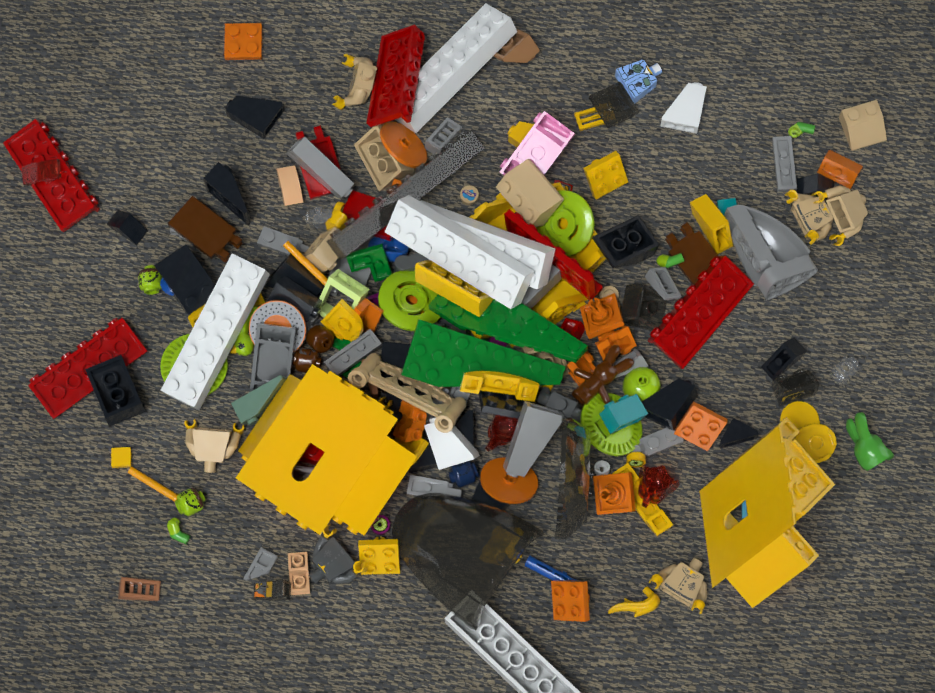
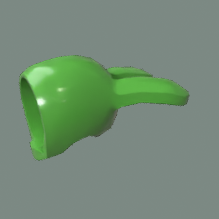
M858 412L855 415V424L852 418L847 419L846 430L855 442L854 455L864 470L868 471L883 461L894 458V454L883 444L882 439L877 435L870 434L866 416L863 412Z

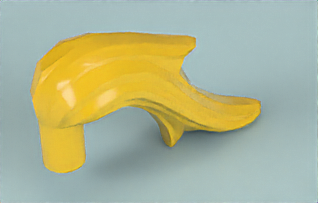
M647 586L643 589V593L648 597L647 599L633 602L624 598V602L612 606L608 610V614L630 611L635 612L634 617H638L658 608L660 598Z

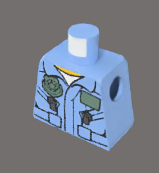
M640 60L616 69L615 77L631 102L635 104L656 87L657 79L655 77L662 73V69L658 63L648 67L644 60Z

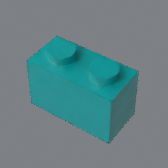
M637 394L630 397L625 395L618 400L619 402L611 401L604 405L605 409L599 415L610 434L641 421L648 414Z

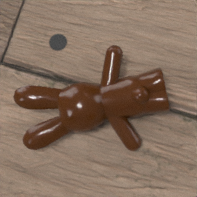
M613 345L609 349L604 361L596 366L593 374L578 368L574 370L576 376L585 379L580 386L572 391V396L582 406L584 404L587 405L598 393L604 404L609 403L610 398L604 385L610 384L618 374L627 371L634 365V361L631 358L624 359L615 366L612 365L620 353L618 345Z

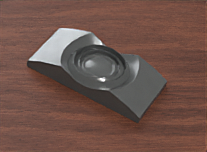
M257 323L250 392L279 375L288 378L291 374L296 328Z

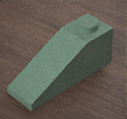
M279 375L232 402L231 404L240 422L249 426L256 424L287 377Z

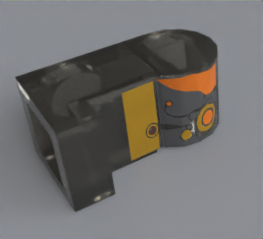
M284 579L254 582L253 599L263 601L291 600V583Z

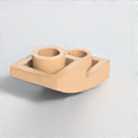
M295 165L277 168L284 206L304 203Z
M288 553L290 594H310L308 553Z

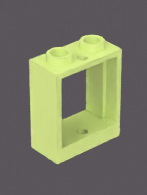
M337 269L329 276L319 299L322 300V303L319 307L321 309L319 314L325 317L334 308L326 302L333 287L354 300L351 306L353 310L366 298L370 289Z

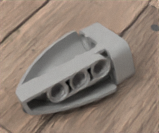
M735 205L726 209L724 216L729 222L732 242L749 279L754 283L753 286L759 287L766 300L776 298L791 291L817 273L818 269L809 256V248L789 227L772 216L748 206Z

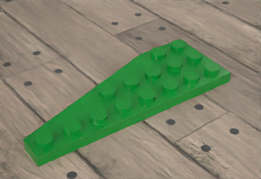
M439 294L429 304V310L461 330L466 331L468 329L475 331L478 335H489L495 337V340L523 348L524 346L530 347L534 351L540 353L542 351L553 354L554 357L576 363L588 350V345L522 303L509 309L494 299L480 317Z
M418 319L401 375L437 387H460L466 372L494 371L527 378L539 383V385H560L566 366Z

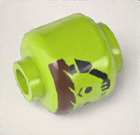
M154 265L145 266L138 273L140 290L148 295L159 293V290H161V275Z
M189 488L177 495L175 505L181 515L191 516L203 509L205 497L201 491Z

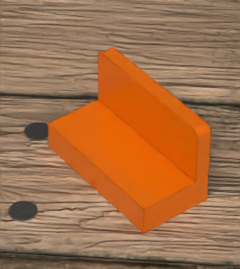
M829 150L817 173L851 189L863 166Z
M365 298L355 307L354 311L363 322V332L365 333L371 329L375 333L384 311Z

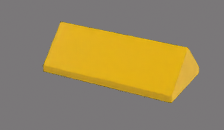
M431 260L415 264L416 282L478 317L483 314L494 300Z

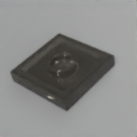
M621 82L589 96L591 103L607 128L639 114V110Z

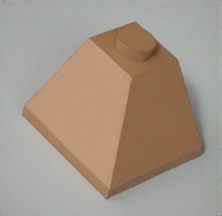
M516 29L517 33L493 57L504 62L527 63L534 59L540 50L529 34Z

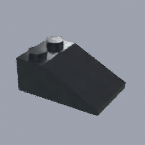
M218 162L203 178L206 190L245 224L249 225L248 211L232 174L233 171L226 164L223 166Z
M639 215L592 238L612 268L637 264L652 257L659 247L658 242Z
M186 244L154 264L186 314L189 315L206 304L215 284Z
M122 355L85 369L109 427L145 412Z

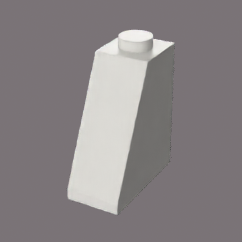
M697 82L688 83L662 116L661 127L697 134L707 86Z
M436 417L429 419L430 423L424 425L439 470L473 460L480 456L479 452L456 426L450 432L442 433L435 427L434 421Z

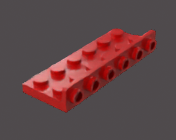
M415 24L381 37L376 65L377 70L366 122L370 127L398 118H402L406 123L411 122L425 40L424 33Z
M34 119L4 141L3 144L59 229L65 232L92 211H100L97 206L99 202L93 194L90 196L87 191L89 189L88 185L84 180L80 181L77 176L79 172L73 165L70 166L67 154L59 150L58 146L60 144L54 136L51 137L49 135L50 129L44 121L41 123Z
M510 209L504 213L506 230L508 232L555 248L552 264L560 270L561 278L588 300L593 299L603 289L602 285L594 279V275L589 270L581 268L577 260L574 258L570 259L561 247L554 246L546 235L542 236L538 233L536 227L531 223L527 224L519 213H514Z
M725 255L715 256L710 261L709 268L698 275V281L687 288L683 299L680 298L674 304L672 312L667 313L662 318L661 325L655 327L649 334L651 337L647 341L654 343L680 369H684L754 285Z
M118 318L113 319L108 323L109 327L104 331L102 329L98 330L92 335L93 339L89 342L84 340L76 346L78 349L75 352L71 353L69 351L61 357L62 361L57 365L52 363L45 369L46 372L43 375L37 374L29 380L30 384L28 387L53 420L94 391L85 369L119 355H122L127 367L147 353L146 348L123 318L119 320Z

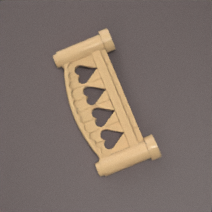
M377 353L369 354L359 367L354 368L349 373L348 381L356 388H362L369 382L436 417L434 421L435 427L442 433H448L453 429L455 421L466 408V400L463 397L452 398L437 386L402 376V368L382 362L380 355ZM380 371H384L393 377L384 378L381 376ZM397 380H401L410 386L402 387L398 384ZM414 388L419 389L421 392H424L427 395H417L415 393ZM431 397H434V398H436L438 401H442V402H444V403H443V404H435V403H433Z

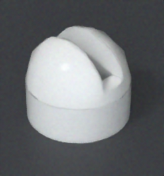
M601 460L595 463L594 472L596 476L609 474L610 465L608 462Z

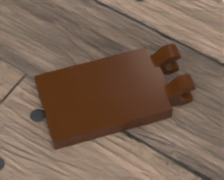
M194 196L168 222L169 227L210 259H213L216 255L226 263L230 258V254L223 249L229 242L236 249H239L243 244L241 242L242 239L234 235L236 233L234 227Z
M686 222L680 229L685 236L684 238L677 241L675 235L670 233L666 236L665 241L671 248L668 252L670 256L682 254L684 262L677 264V266L690 283L695 284L698 281V275L702 271L707 270L710 266V261L718 255L701 232L694 233L689 223Z

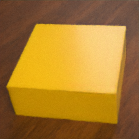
M131 447L111 448L112 468L131 467Z

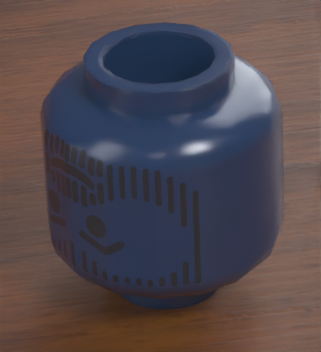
M466 461L451 466V472H448L451 483H456L461 488L475 483L478 472L474 462Z

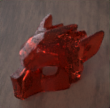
M494 414L488 427L489 441L485 449L489 452L497 446L510 443L518 419Z
M644 464L640 467L638 494L643 499V507L647 508L650 503H661L679 487V480L674 481L668 474L665 466L650 468Z

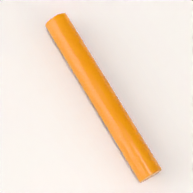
M287 241L283 247L325 286L328 278Z
M130 467L128 470L130 475L175 502L177 500L178 494L134 467Z

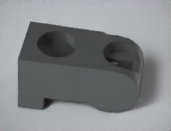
M418 252L409 256L400 255L395 259L394 270L395 272L414 271L416 263L429 259Z

